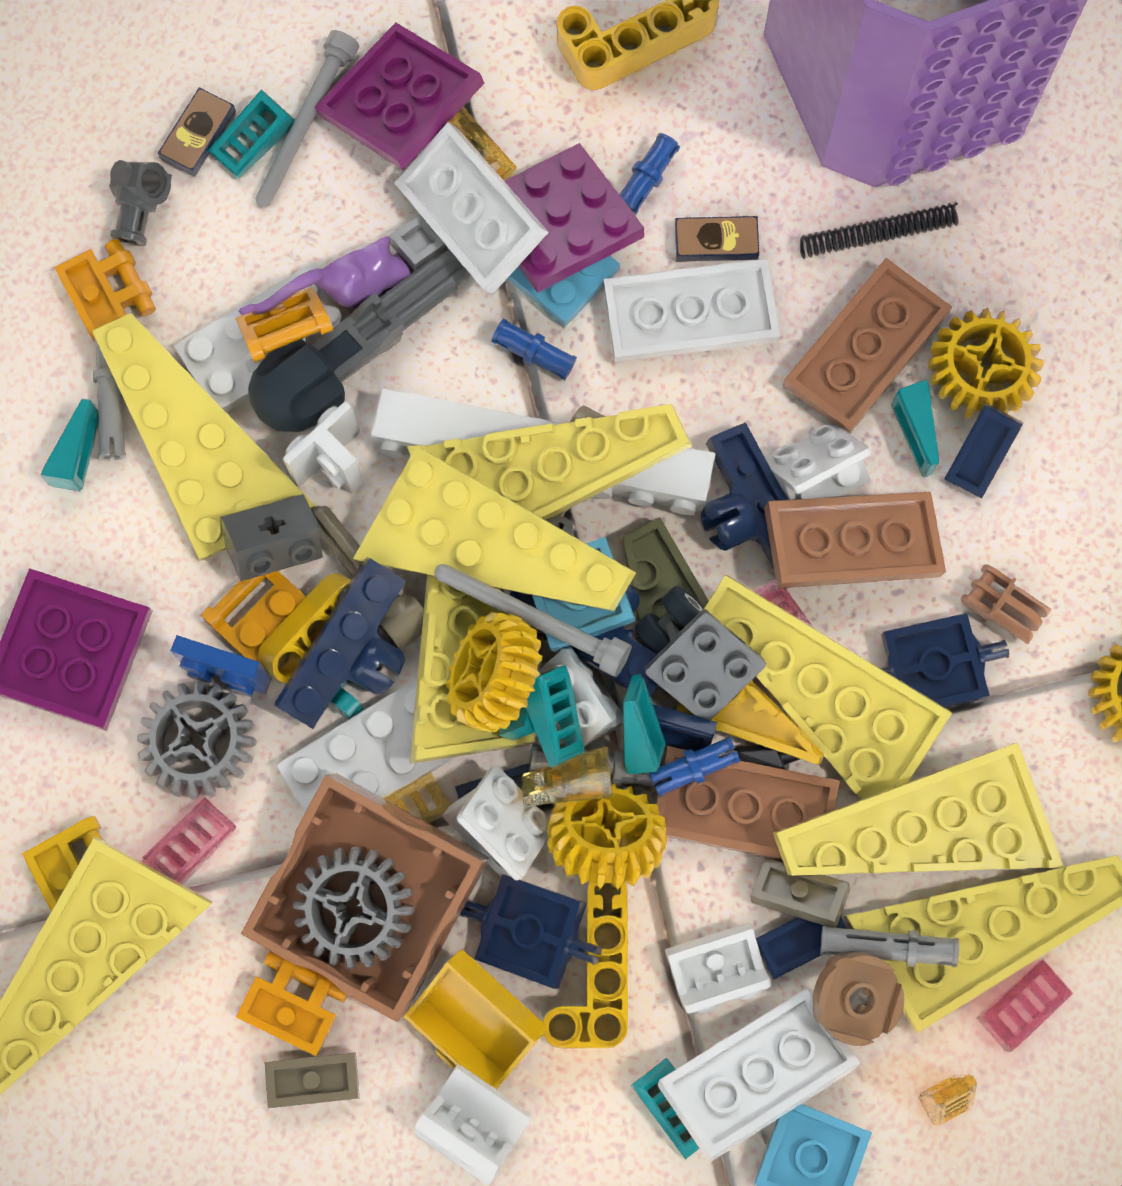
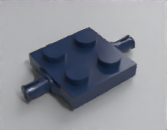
M967 613L888 630L881 634L887 656L886 667L881 669L945 708L987 699L990 694L984 676L985 662L1009 658L1010 655L1009 648L1005 649L1008 646L1005 640L981 646L972 633Z
M502 874L496 895L489 902L488 906L468 899L465 907L476 912L463 909L460 913L461 917L482 923L481 940L474 958L475 960L552 989H559L566 966L572 959V956L596 965L600 957L586 953L584 950L600 955L602 952L601 946L578 939L579 926L587 905L586 902L520 879L516 881L509 875Z

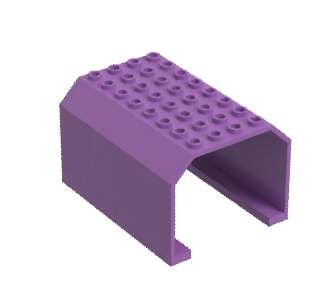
M770 0L763 35L821 165L872 187H878L886 183L889 186H895L905 182L912 174L926 169L927 172H934L946 166L949 160L964 156L966 159L981 154L988 146L1001 142L1002 145H1007L1019 140L1024 135L1033 117L1035 109L1042 98L1044 90L1051 79L1087 0H988L932 21L923 20L876 0Z

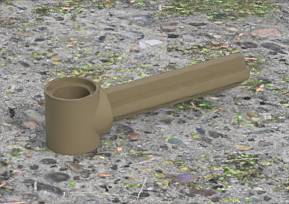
M328 506L315 509L313 514L320 527L321 539L354 578L363 562L353 560L360 545ZM398 594L379 626L398 649H404L422 635L424 608L411 594L409 596L408 594Z

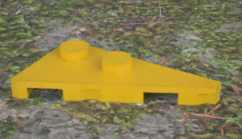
M752 680L711 720L717 722L716 730L817 765L822 762L824 752ZM680 702L678 703L676 711L694 715Z

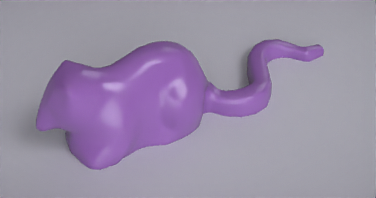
M386 236L362 249L338 258L322 269L317 268L303 273L287 283L268 299L258 304H249L240 308L239 313L241 315L249 313L254 315L264 314L285 302L296 292L314 284L319 289L324 290L338 304L348 308H355L374 293L378 296L384 290L392 289L411 273L402 257L398 253L393 255L390 252V239Z

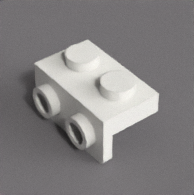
M749 922L665 949L678 997L687 1014L693 1012L707 1013L716 1009L719 1004L736 998L740 1000L751 999L759 995L762 990L771 987L770 978L764 969L755 934Z

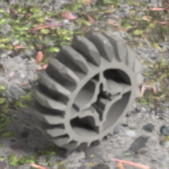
M202 681L196 682L193 694H190L186 684L182 683L178 685L179 697L177 698L168 690L163 691L162 696L167 704L162 708L155 702L150 703L149 708L157 715L154 720L142 717L140 721L143 726L150 729V733L137 735L139 743L150 745V747L141 750L138 756L142 761L153 760L147 765L145 772L150 777L160 774L156 785L161 789L168 787L172 783L171 793L176 797H180L187 786L189 798L197 800L200 795V788L203 786L206 795L212 798L216 796L215 783L219 782L226 791L232 788L231 782L226 778L231 772L237 778L242 779L245 773L237 764L239 761L252 763L253 757L249 753L244 752L243 748L256 746L257 740L254 737L243 734L252 731L255 728V724L252 720H241L248 713V709L244 704L233 707L237 700V696L234 693L229 692L221 698L222 688L220 685L214 684L206 695V687ZM194 708H210L223 715L215 720L211 717L203 722H195L186 711ZM174 720L178 726V736L173 743L168 745L170 750L165 753V735L168 727ZM187 725L201 736L206 735V738L201 739L205 742L202 747L206 751L207 756L192 744L188 745V743H192L189 739L192 734ZM230 727L229 748L223 759L219 762L215 753V746L217 741L225 735L224 730ZM198 758L205 764L208 770L197 774H186L174 770L171 766L179 760L184 763L189 759Z
M360 846L351 848L349 859L343 848L335 849L333 853L334 862L327 855H322L317 859L321 871L314 867H309L305 870L306 877L313 884L307 882L297 884L296 890L307 896V898L293 902L294 909L305 910V916L296 919L295 926L302 927L308 925L311 932L302 937V942L306 944L316 939L319 944L315 947L313 954L317 957L329 949L331 951L329 955L330 965L335 966L344 955L347 969L356 967L358 956L366 968L374 964V953L381 960H385L390 957L387 944L394 948H399L403 944L401 937L395 931L407 933L411 930L412 925L408 921L401 919L400 916L411 915L415 912L414 906L402 904L401 900L411 896L413 890L412 888H404L399 891L396 883L404 880L406 874L401 871L391 877L388 871L393 867L394 860L388 858L380 866L376 865L379 858L378 850H370L363 861V851ZM339 872H359L357 880L352 882L348 892L325 889L328 882ZM372 879L380 886L385 895L387 912H384V908L377 905L372 899ZM356 897L360 901V904L357 906H362L363 910L352 917L348 914L351 908L346 909L345 903ZM321 902L323 907L331 910L336 917V928L334 930L336 935L324 921ZM359 923L369 925L376 923L384 926L379 935L372 941L364 943L349 942L351 934L356 932Z

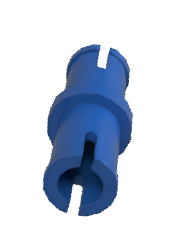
M658 133L656 140L642 161H636L632 167L633 175L619 194L634 215H637L639 208L653 187L660 186L663 181V172L675 154L680 150L677 141L664 133Z
M504 318L497 326L491 340L492 343L498 344L523 357V363L529 366L534 363L557 375L564 381L569 376L577 359L575 355L572 356L546 342V337L540 333L534 336Z
M727 736L725 739L695 752L692 749L684 751V757L659 767L657 772H649L653 783L670 776L669 779L654 785L659 797L693 781H696L697 784L705 781L704 776L734 763H739L740 758L735 750L718 757L719 754L735 748L731 738Z

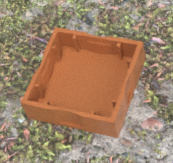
M338 773L327 774L324 776L295 831L292 846L286 859L269 879L241 934L295 965L320 973L333 982L342 992L398 1022L410 1009L490 857ZM360 846L363 851V861L369 851L375 849L379 851L376 865L380 866L383 861L391 858L394 860L393 867L388 871L391 877L401 871L406 874L405 879L396 884L399 891L404 888H412L413 894L401 900L402 904L414 906L415 912L411 915L400 916L401 919L408 921L412 927L407 933L395 931L401 937L403 944L399 948H394L387 944L390 957L381 960L374 953V964L366 968L358 956L356 967L347 969L344 955L339 963L333 966L329 964L331 952L329 949L317 957L313 952L319 942L316 939L306 944L302 942V937L311 931L308 925L302 927L295 926V920L305 916V910L294 909L293 902L307 898V896L299 893L296 887L301 882L313 884L304 872L309 867H314L321 871L317 860L320 856L327 855L334 862V850L343 848L349 859L351 848ZM339 872L328 882L325 889L348 892L352 882L357 880L359 872ZM372 879V899L377 905L384 908V912H387L385 895L380 886ZM356 897L345 903L346 909L351 908L348 914L352 917L363 910L362 906H357L360 904V901ZM321 902L324 921L336 935L334 932L336 917L331 910L323 907ZM359 923L356 932L351 934L349 942L364 943L372 941L379 935L384 926L376 923L373 925Z

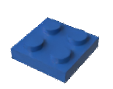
M176 635L170 650L180 662L179 667L188 671L187 676L209 684L212 683L213 678L219 679L229 684L227 687L229 690L244 696L252 697L254 691L266 695L272 680L258 661Z

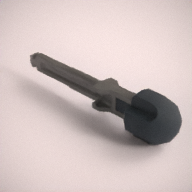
M448 248L437 258L428 260L380 298L374 293L362 302L350 316L336 325L333 331L326 333L313 344H307L303 339H300L271 352L254 370L248 386L250 404L260 421L281 432H301L316 426L319 418L326 410L332 406H337L338 408L344 403L345 391L342 383L375 357L390 350L399 343L404 330L458 290V286L472 275Z

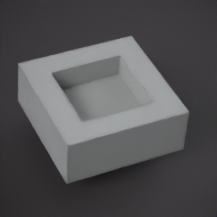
M420 214L389 235L390 245L413 271L417 270L431 258L435 259L447 250L446 244Z

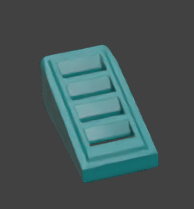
M261 89L208 151L239 179L289 132L295 119ZM266 111L276 119L271 125L262 117ZM254 122L265 131L261 137L249 128ZM245 134L254 145L248 149L237 139L240 135ZM230 145L243 155L239 162L225 150Z
M923 380L898 389L891 407L921 476L925 478L932 475L938 466L939 454L930 388L927 380Z
M82 398L41 472L40 476L51 487L81 492V489L83 490L99 424L98 410L89 399Z
M566 665L540 674V676L535 678L533 685L535 691L530 693L526 709L551 768L585 752L572 683ZM555 722H558L560 730L558 731L556 729ZM564 738L567 746L560 749L559 740Z
M641 674L632 675L623 701L625 771L627 774L657 772L666 742L644 678Z
M665 1058L630 1086L686 1160L700 1148L693 1138H690L685 1143L679 1135L687 1130L682 1122L673 1128L669 1122L676 1115L672 1106L662 1113L658 1107L659 1104L666 1100L662 1091L653 1098L647 1092L660 1079L676 1070L669 1059Z

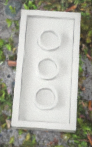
M449 122L394 183L482 289L491 294L503 284L549 233L461 131Z
M768 258L604 279L603 286L615 363L780 341L781 334Z
M316 261L173 345L194 380L226 413L249 399L248 386L252 373L263 361L260 360L254 363L235 319L241 316L239 313L240 308L249 304H258L268 299L287 283L307 271L317 268L321 269ZM315 284L312 285L328 314L333 328L351 315L346 307L331 299L324 290L319 289ZM317 332L303 338V340L307 344H313L323 335Z
M417 678L276 764L304 812H306L324 776L327 774L338 773L381 798L388 800L456 758L451 757L410 764Z
M806 988L660 1079L658 1087L710 1163L855 1070L860 1061L847 1044L828 1034L823 1026L815 1020L813 1016V996Z

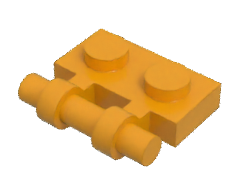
M113 239L105 245L109 257L99 262L92 249H89L54 267L93 341L94 334L92 330L127 315L124 309L131 305H136L143 317L151 315L156 311V307L151 300L153 294L148 283L141 281L134 268L136 261L129 250L124 249L119 239ZM115 274L120 275L126 286L117 292H114L107 279Z
M269 951L264 965L278 972L272 983L260 977H255L236 1018L317 1057L338 1016L322 1008L328 996L344 1003L348 994L342 992L333 982L320 973L295 965ZM292 979L314 989L308 1001L286 991Z

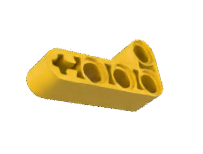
M665 0L601 32L587 9L581 6H569L563 9L557 17V45L582 87L589 90H599L708 36L714 31L717 24L719 0ZM660 26H668L673 30L669 32H662L657 28ZM570 29H579L583 31L581 34L571 35L567 33V31ZM631 43L636 45L638 48L633 50H626L621 46L623 44ZM590 61H598L603 65L597 68H591L587 66L586 63Z
M590 881L588 884L587 942L598 946L595 942L594 934L599 927L604 925L616 928L620 935V941L612 949L602 948L601 955L587 951L591 955L600 957L596 965L587 962V1006L556 1007L550 1010L544 1017L543 1023L548 1027L552 1019L558 1015H567L575 1023V1033L570 1039L565 1041L556 1040L550 1034L549 1029L544 1034L545 1039L556 1048L609 1049L622 1043L627 1035L628 890L625 881H623L618 889L620 895H614L611 901V913L620 911L621 918L610 915L598 918L593 917V911L603 912V898L601 895H595L594 890H599L596 882ZM611 883L612 889L617 890ZM602 970L615 972L620 980L619 989L611 995L600 993L594 984L597 973ZM611 1015L617 1019L620 1025V1032L617 1038L611 1041H604L597 1037L594 1024L599 1017Z

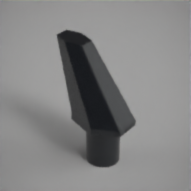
M759 744L733 749L735 752L737 751L740 761L789 770V763L801 760L800 758Z

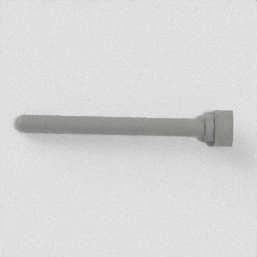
M331 30L323 45L325 49L324 57L326 59L256 195V203L262 208H266L272 203L317 114L315 106L326 96L339 68L345 67L347 62H352L360 47L353 37L342 31Z
M440 564L435 569L434 574L439 581L506 614L520 617L525 623L594 656L593 661L600 664L599 669L614 677L619 675L629 657L632 645L616 637L612 640L606 637L600 640L449 565Z

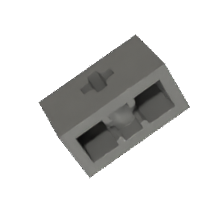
M304 494L221 517L225 547L240 581L264 576L275 571L323 558L320 527Z

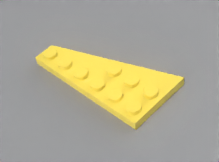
M131 313L92 330L200 561L226 550L222 516L304 494ZM304 494L311 510L315 509L314 503Z
M672 404L619 412L618 415L594 419L587 417L575 419V422L557 425L550 423L488 433L486 436L464 440L459 438L445 440L444 443L427 446H408L407 449L410 455H412L416 446L546 520L693 445L675 407Z
M417 446L353 560L364 562L366 557H369L382 566L435 576L434 572L438 565L446 564L493 588L609 611H615L636 574L633 570Z
M428 574L410 764L529 746L534 743L533 733L516 740H510L499 736V730L496 733L491 731L484 732L467 727L465 723L457 721V716L451 714V704L447 702V695L450 689L446 687V683L451 676L448 668L453 665L455 659L453 653L458 651L460 639L467 636L469 626L476 625L480 616H487L491 611L495 613L504 612Z
M726 574L704 608L764 658L766 667L756 677L772 693L799 728L824 752V757L861 800L909 782L952 714L950 710Z
M1011 743L773 833L787 874L792 876L1064 867L1019 743Z
M95 837L0 1000V1095L141 969L165 945L172 941L195 918L203 913L213 901Z
M1118 855L1046 872L846 915L844 918L851 929L908 934V930L918 931V935L959 938L957 967L916 963V967L906 966V962L884 960L893 968L898 983L902 985L904 991L903 1013L914 1031L919 1033L1122 906V861Z

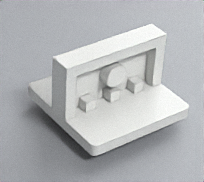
M345 401L338 408L337 406H332L326 410L319 418L318 426L309 435H300L287 447V455H285L283 460L293 482L298 487H301L322 467L321 472L337 489L344 485L353 494L364 484L357 459L345 448L360 432L353 407Z
M834 424L817 427L810 433L809 437L796 444H788L778 448L773 453V456L766 459L788 500L841 497L871 480L863 460L871 455L868 446Z
M568 646L558 652L538 672L543 674L566 665L572 683L583 745L585 747L589 742L623 725V714L593 668L580 660L573 648ZM555 722L556 729L558 731L560 730V727L558 722ZM564 738L559 740L560 748L567 746Z
M497 765L487 771L475 789L450 805L442 816L472 848L490 857L488 864L500 876L502 874L510 875L516 881L525 876L548 839L547 825L550 819Z
M457 1065L440 1093L423 1112L414 1128L417 1129L416 1136L484 1184L489 1185L532 1119V1114L463 1066Z

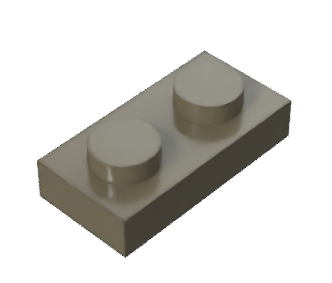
M765 857L750 897L751 902L836 928L850 892L849 882L826 875H788L783 862Z
M355 1052L264 1062L268 1108L360 1099Z

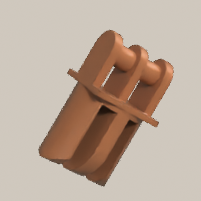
M984 564L981 568L982 576L979 580L974 579L971 586L973 589L969 595L963 594L960 599L961 602L982 616L984 622L990 619L1024 643L1029 644L1033 638L1031 631L1039 630L1043 623L1041 617H1047L1052 609L1015 585L1014 583L1017 580L1015 577L1010 579L996 568ZM993 581L1005 588L1001 594L990 587ZM983 596L994 603L991 609L980 602Z

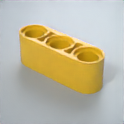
M338 573L326 576L262 643L258 652V661L269 674L280 682L287 684L337 605L339 594L344 589H347L352 580ZM319 620L317 631L308 636L309 626L314 621ZM289 652L290 656L287 663L278 668L279 658L284 653Z

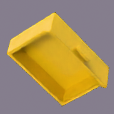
M463 949L458 951L444 965L415 1004L403 1016L436 1047V1055L449 1067L455 1068L457 1065H461L496 1090L549 1029L547 1025Z

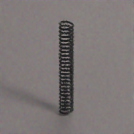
M954 202L953 205L948 203L947 206L941 205V207L935 206L934 209L929 207L928 210H916L915 213L910 211L909 214L904 213L902 216L900 214L896 217L891 215L890 219L888 217H885L883 220L879 218L877 221L872 220L871 223L868 221L864 224L860 222L858 226L856 224H853L852 227L847 225L846 228L841 226L839 230L837 228H834L833 231L828 229L827 232L821 231L820 234L815 232L814 235L811 233L808 236L802 235L800 238L801 256L803 259L806 257L804 251L805 240L807 254L812 258L813 252L810 238L813 243L814 254L818 257L819 249L816 237L819 240L820 252L824 255L826 251L823 236L825 238L826 250L830 254L832 247L837 253L838 244L840 250L843 251L845 248L844 241L846 248L849 250L851 243L854 248L857 247V240L859 246L862 247L864 242L866 245H869L870 239L875 244L876 237L878 242L881 243L883 238L885 241H888L889 235L894 240L895 233L900 239L902 234L904 237H907L908 232L913 236L914 229L919 235L921 230L923 233H926L927 228L932 232L933 225L937 231L940 226L942 229H945L946 224L951 228L952 222L957 226L959 219L955 207L958 203ZM892 220L895 222V230L892 224ZM867 225L869 227L870 238L867 231ZM873 225H875V227H876V235H875V231H874ZM848 229H849V231H850L851 243H850V238H849V235H848ZM854 229H856L857 231V239L854 233ZM835 233H837L838 236V244L835 237ZM829 234H830L831 240H832V247H831V243H830V239H829Z

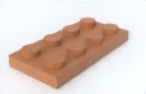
M885 258L784 379L783 386L831 423L851 434L947 317L952 306L888 258Z
M931 492L768 501L764 507L777 589L938 578L946 573Z
M668 746L664 765L684 757L683 752L687 750ZM740 761L737 764L734 763L704 776L705 781L697 784L696 781H693L664 794L662 797L658 795L656 804L658 805L660 816L665 817L666 836L668 838L783 861L773 833L835 810L840 781ZM670 776L667 777V778L662 779L661 782H663V781L669 779Z

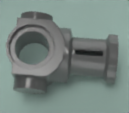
M123 160L114 162L110 172L111 180L109 187L116 198L115 203L120 205L116 229L111 230L110 237L112 239H119L121 242L133 245L146 246L147 238L144 234L148 215L156 211L157 205L167 200L171 190L172 175L168 174L162 165L156 162H126Z

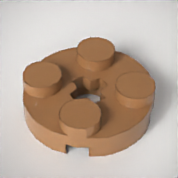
M851 952L846 955L837 954L832 956L820 973L814 987L813 1016L815 1020L823 1026L828 1034L845 1044L866 1046L874 1043L872 1039L878 1038L883 1032L888 1034L895 1028L903 1012L904 991L902 985L897 981V977L894 974L895 971L890 964L869 953ZM862 987V993L868 996L865 1004H858L856 1010H852V1003L849 1001L850 996L857 988Z

